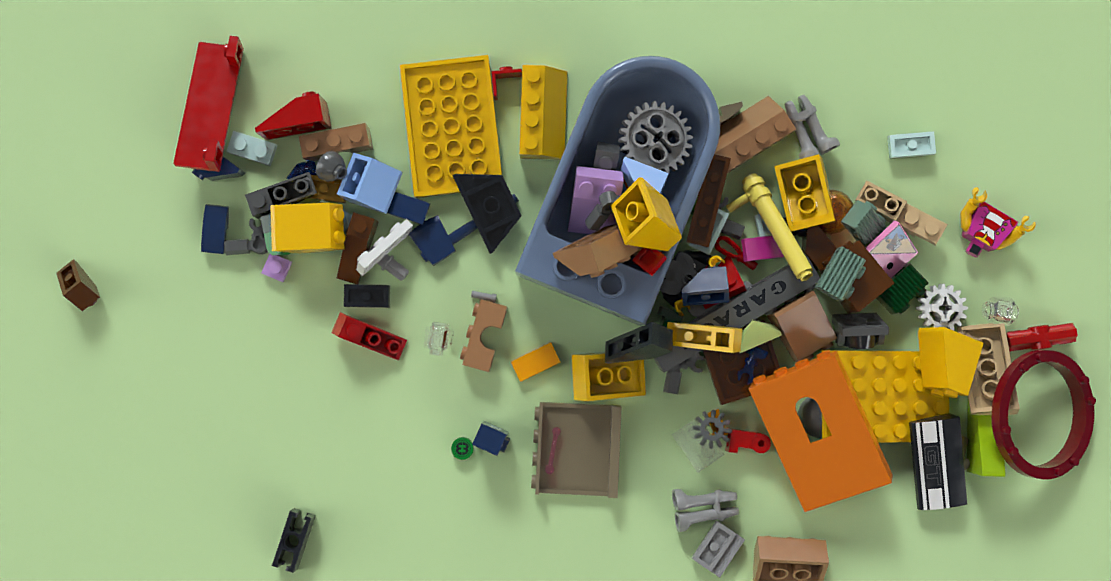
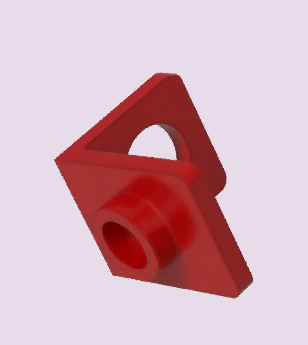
M511 66L500 67L497 71H491L494 100H498L496 79L522 77V69H513Z

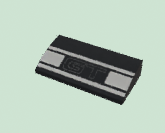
M947 413L909 422L917 509L936 510L967 505L960 417Z

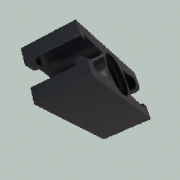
M296 508L289 512L272 566L276 568L285 565L286 561L282 560L285 551L293 552L292 564L286 567V571L292 573L299 568L316 516L307 513L304 518L306 522L303 529L294 528L296 517L300 513V510ZM290 535L298 537L299 544L297 546L290 543Z

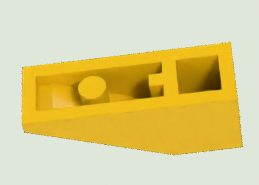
M668 322L667 328L673 330V346L730 353L741 351L742 328Z

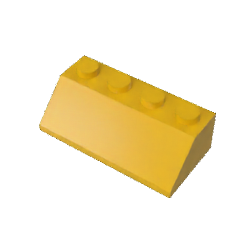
M522 65L520 159L561 160L565 150L567 71L544 65Z

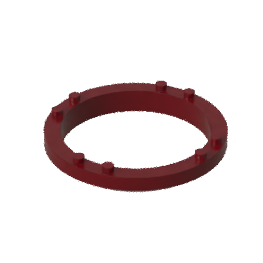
M1052 350L1027 352L1019 356L1007 367L997 384L991 415L995 442L1007 464L1024 476L1042 480L1063 476L1074 466L1079 465V461L1089 445L1094 427V404L1096 403V398L1093 397L1089 377L1085 375L1081 367L1072 358ZM1044 362L1054 367L1064 378L1071 394L1073 418L1069 436L1061 451L1047 463L1034 466L1020 455L1018 448L1015 447L1012 441L1011 427L1008 423V410L1012 392L1020 377L1032 366Z

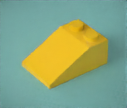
M819 154L774 166L788 227L791 232L835 221L823 159Z
M605 352L572 355L574 400L595 401L646 395L644 360L607 364L605 363Z

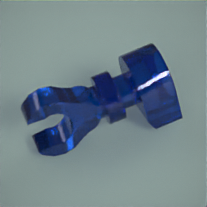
M759 347L746 351L750 355L748 358H745L744 362L746 364L737 373L738 381L743 373H748L749 378L746 384L752 383L754 366L757 367L758 365L757 359H765L768 355V351Z

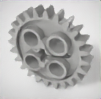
M653 101L650 107L645 102L642 105V109L637 106L634 108V113L629 112L627 114L629 120L622 121L626 128L619 130V133L624 135V137L620 138L618 142L624 143L625 146L620 151H627L628 154L625 156L627 158L669 174V168L673 172L676 171L677 165L681 166L684 164L682 158L689 157L685 150L692 148V145L688 144L687 141L691 140L693 136L687 135L686 132L692 128L684 127V123L688 119L680 120L681 111L674 114L673 105L665 109V102L661 103L659 107H657L656 101ZM651 118L657 119L659 122L658 128H654L651 125ZM668 133L674 135L676 139L675 144H671L667 140ZM636 134H639L644 138L643 145H640L636 142ZM655 135L658 136L656 143L653 142ZM653 150H657L660 153V161L653 158Z

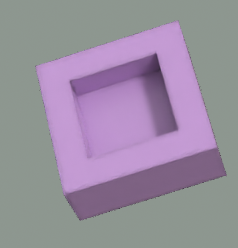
M269 254L261 273L284 282L292 262L280 256Z

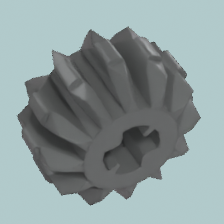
M715 410L711 411V417H708L707 412L704 411L702 412L705 417L704 421L699 417L695 419L701 426L695 425L693 430H700L701 432L694 435L695 439L704 437L700 442L701 446H704L707 440H709V449H713V441H716L717 446L721 448L722 443L719 439L722 438L726 442L729 441V438L723 434L732 433V429L724 428V426L729 425L731 422L730 420L721 422L725 416L724 413H720L718 418H715ZM714 423L715 427L719 428L718 433L714 432V436H710V432L706 431V427H710L709 424Z

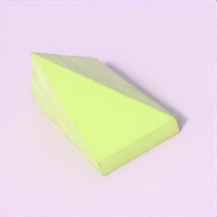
M752 320L742 331L741 351L739 353L782 336L781 331L774 324Z

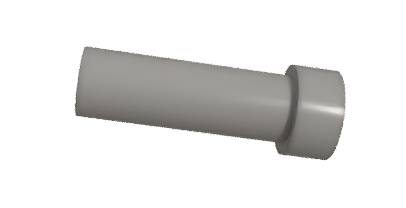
M472 291L471 297L495 303L497 294Z

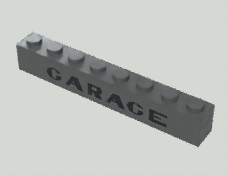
M806 256L813 268V276L808 280L801 281L797 279L789 264L748 287L747 291L729 298V302L717 305L688 322V324L741 328L745 325L747 327L752 320L758 321L757 318L765 314L767 316L777 311V306L783 302L788 304L797 299L796 295L804 291L806 293L813 290L820 277L809 257ZM673 346L672 352L654 358L662 372L667 371L671 373L680 367L679 364L686 359L689 362L700 355L698 352L703 349Z

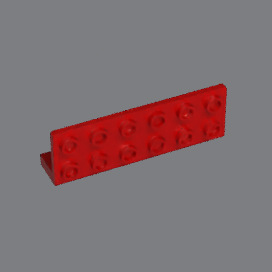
M229 36L228 44L225 45L206 42L198 43L173 162L176 167L220 172L244 51L238 36Z

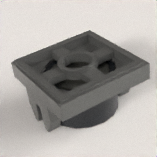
M877 313L832 315V323L835 326V334L837 336V339H835L837 346L853 349H870L876 345H883L885 335H889V327Z

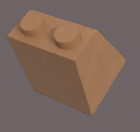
M814 290L799 295L794 301L781 306L774 313L767 315L770 323L774 324L781 331L782 336L779 337L792 359L796 362L806 358L808 360L812 359L815 351L830 348L833 346L832 341L837 339Z

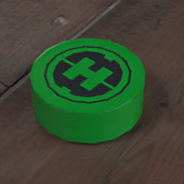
M466 437L457 438L451 446L453 456L460 460L469 458L474 451L472 441Z

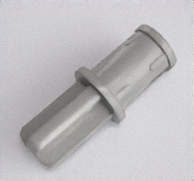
M387 254L377 264L382 267L383 271L387 270L400 281L404 280L409 271L394 260L393 255L389 256Z

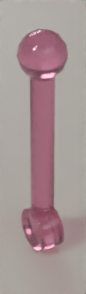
M554 427L552 430L553 441L549 463L545 468L547 474L554 472V455L558 435L561 433L559 427Z

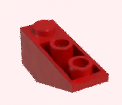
M341 312L331 332L339 338L398 361L407 342L402 337Z

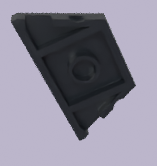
M452 175L489 253H493L522 216L503 175Z

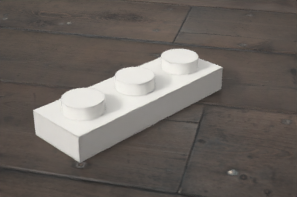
M407 219L401 224L399 222L390 229V234L386 238L380 237L374 243V248L370 252L365 251L359 256L356 270L362 276L366 274L408 236L413 225Z

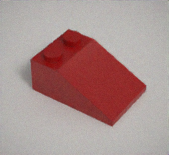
M314 91L305 92L301 97H296L255 127V132L265 140L331 129L327 102L319 93L316 94Z

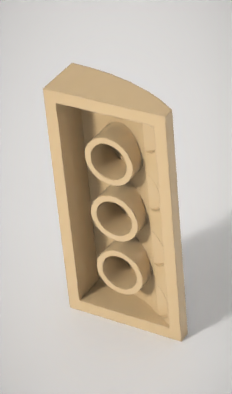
M1000 322L957 327L958 333L984 343L968 395L970 412L973 415H992V403L997 384L1004 371L1011 364L1005 324ZM1016 385L1011 395L1008 415L1018 414L1020 409Z

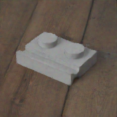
M716 520L691 558L720 578L745 539Z

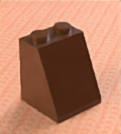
M859 240L853 243L848 241L842 246L866 260L863 265L866 267L864 274L860 279L856 278L852 284L854 287L852 295L849 299L844 298L843 301H840L847 313L860 312L894 284L892 279ZM833 255L822 262L824 267L819 270L821 275Z

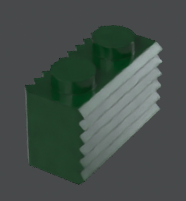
M909 263L891 278L894 284L876 299L890 314H902L910 307L909 301L914 297L918 299L926 292L925 286L929 282Z

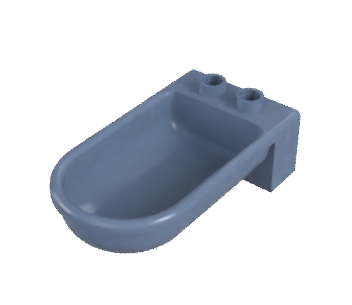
M640 56L625 60L607 70L594 83L584 101L515 270L516 275L640 326L646 325L679 241L668 251L658 250L667 259L653 276H650L632 261L635 257L628 261L617 263L618 266L613 269L604 270L605 273L603 275L591 278L590 274L579 276L555 259L553 252L589 235L568 232L576 167L592 168L597 141L620 145V149L625 146L624 143L618 142L620 138L624 137V135L619 133V130L626 128L622 121L629 120L627 114L629 112L634 113L635 107L638 106L642 109V105L645 102L650 107L653 101H656L657 107L665 102V109L673 105L674 114L681 111L680 120L688 119L684 123V127L692 128L686 132L687 135L693 136L691 140L687 141L688 144L692 145V148L685 150L689 157L682 158L684 164L681 166L677 165L676 171L673 172L669 168V174L662 195L668 200L682 236L718 145L720 115L710 88L696 72L676 60L660 56ZM651 118V125L654 128H658L659 122L657 119ZM636 134L635 140L644 143V138ZM672 135V138L669 140V142L671 144H675L676 139L674 135ZM622 151L619 154L616 171H621L623 158L627 155Z

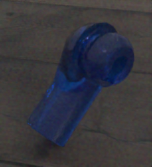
M313 161L300 162L296 164L286 179H291L308 172L316 176L317 165Z

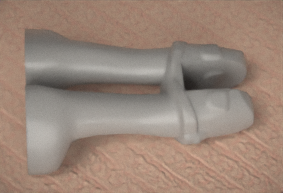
M805 95L798 97V102L802 109L799 113L792 101L784 104L786 113L796 128L795 132L801 146L800 159L818 154L823 155L840 146L837 138H828L824 133L816 115L817 110ZM804 121L807 122L813 134L817 148L813 145L803 124Z
M681 489L672 490L673 504L677 511L713 505V509L675 512V523L678 532H684L690 525L698 522L717 519L724 521L726 518L739 514L738 507L720 508V502L737 500L736 492L719 489L715 490L714 493L691 496L686 495Z

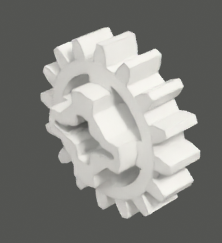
M939 284L938 288L935 285L930 286V291L926 290L923 294L925 298H918L922 306L916 307V310L922 311L918 319H925L923 326L946 327L953 331L954 325L961 326L962 323L959 319L967 317L962 312L968 309L967 306L962 304L966 301V298L959 297L961 291L953 292V285H949L947 288L945 284ZM934 296V301L931 304H929L930 300ZM939 306H945V311L939 310ZM955 312L953 318L950 320V316Z

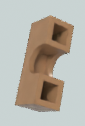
M366 123L299 136L302 156L307 162L318 161L328 151H335L337 153L351 152L353 154L373 149L370 129Z
M482 299L480 304L475 303L472 316L476 318L474 325H469L466 338L470 339L468 346H463L460 359L463 360L462 365L490 372L496 350L485 347L482 343L481 335L488 327L502 329L508 309L507 306Z

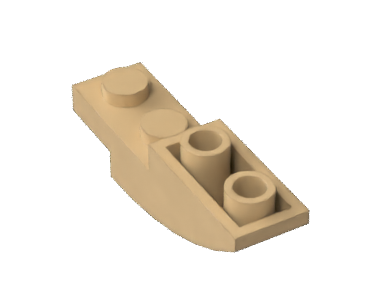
M869 181L865 182L855 201L859 200L863 203L866 201L872 203L877 207L876 213L884 217L888 223L891 224L897 221L906 233L914 237L916 235L935 246L948 225L907 204L906 200Z

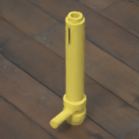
M758 174L748 175L742 181V189L745 194L726 205L728 211L732 213L750 201L751 205L758 210L796 278L801 281L808 280L813 276V268L773 202L770 190L765 187L763 178L758 176Z

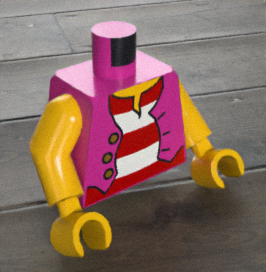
M978 187L972 190L973 198L968 200L960 213L961 228L963 230L962 236L971 241L965 252L975 258L979 256L982 249L989 252L1001 250L1013 244L1025 234L1024 231L1030 232L1036 226V222H1033L1030 226L1024 224L1029 220V216H1024L1021 219V225L1018 226V221L984 202L987 199L986 190L981 196H976L979 192Z

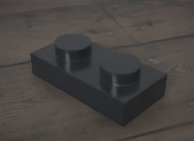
M344 284V307L390 308V285Z

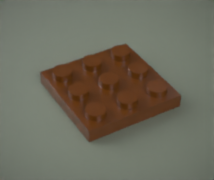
M771 340L742 353L702 350L720 405L751 396L749 387L754 378L760 375L768 377L780 368Z

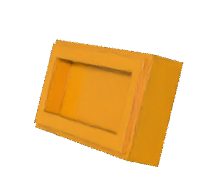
M551 342L511 361L520 382L560 363Z

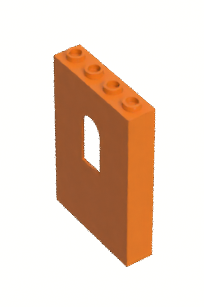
M829 350L823 351L816 355L817 358L810 361L807 358L802 359L789 369L781 367L768 377L760 375L752 380L753 382L749 387L751 396L804 512L892 483L893 474L837 350L831 353ZM809 397L818 403L832 434L831 436L812 443L810 442L796 411L798 400Z

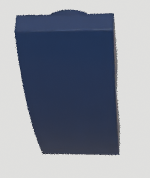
M395 192L387 214L423 225L430 203Z
M205 205L201 252L225 253L224 241L226 240V230L228 229L229 206Z

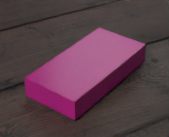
M773 236L741 239L744 262L784 257Z

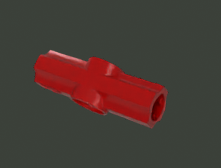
M1073 323L1028 327L1026 330L1006 332L1009 352L1024 349L1051 348L1052 345L1076 342L1078 336L1077 328H1075Z

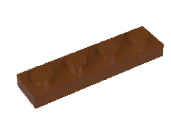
M714 154L698 193L687 243L709 248L731 158Z

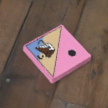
M897 221L892 222L866 247L890 278L918 254L917 249L901 224Z

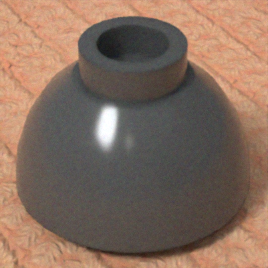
M328 151L320 157L316 166L318 178L323 181L333 182L338 179L341 180L346 176L347 169L344 159L340 154L335 151Z

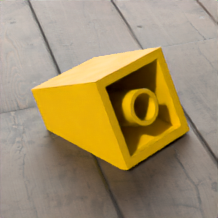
M639 177L611 205L625 245L668 251L682 238L668 200L642 177Z
M329 202L270 205L272 251L301 254L344 250L345 234L342 204Z
M946 327L919 328L918 340L923 387L931 390L932 395L942 398L945 396L951 398H958V395L968 396L984 343Z

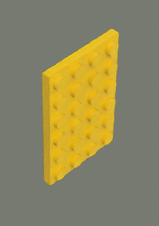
M481 55L400 65L414 197L420 198L460 193L452 176L454 174L502 175L489 56Z
M837 351L878 443L911 442L909 422L949 413V397L934 396L931 394V390L923 387L920 351ZM822 414L823 439L832 434Z

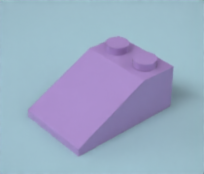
M576 167L568 232L583 234L595 232L587 228L585 220L595 206L600 204L599 196L602 193L613 191L616 195L621 196L623 188L622 171ZM614 213L610 214L601 228L616 224Z

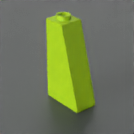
M968 399L967 438L969 440L967 444V459H969L970 465L967 472L980 476L1005 477V461L995 442L991 415L971 414Z

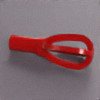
M727 236L718 237L714 245L717 251L725 256L736 259V261L743 263L751 270L757 267L758 263L755 261L744 262L743 251L733 240ZM721 240H724L729 245H731L738 254L735 255L726 251L719 245V242Z

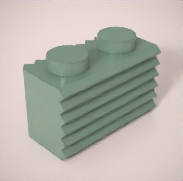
M857 200L841 223H843L844 227H846L856 241L859 240L864 247H867L887 228L884 224L886 219L876 213L877 207L868 201L863 203Z
M838 247L815 288L838 302L843 301L844 298L849 299L854 291L852 284L856 278L860 279L866 270V267L863 266L866 260L845 247Z

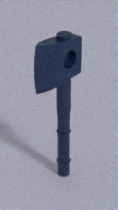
M513 194L512 196L515 203L519 202L516 195ZM437 215L426 220L423 225L420 224L415 227L408 235L422 251L420 254L425 262L430 261L435 266L455 253L456 250L453 245L474 232L477 226L474 220L448 235Z

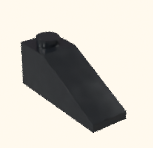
M651 322L610 339L605 343V363L611 364L652 359L672 352L673 330Z

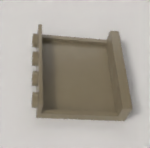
M540 402V407H535L534 420H539V428L534 429L533 443H538L537 452H533L532 466H537L536 475H532L531 488L536 489L535 494L593 495L618 498L621 406Z

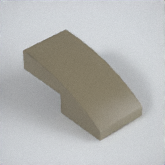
M738 102L721 106L718 109L720 125L735 116L743 107V103Z

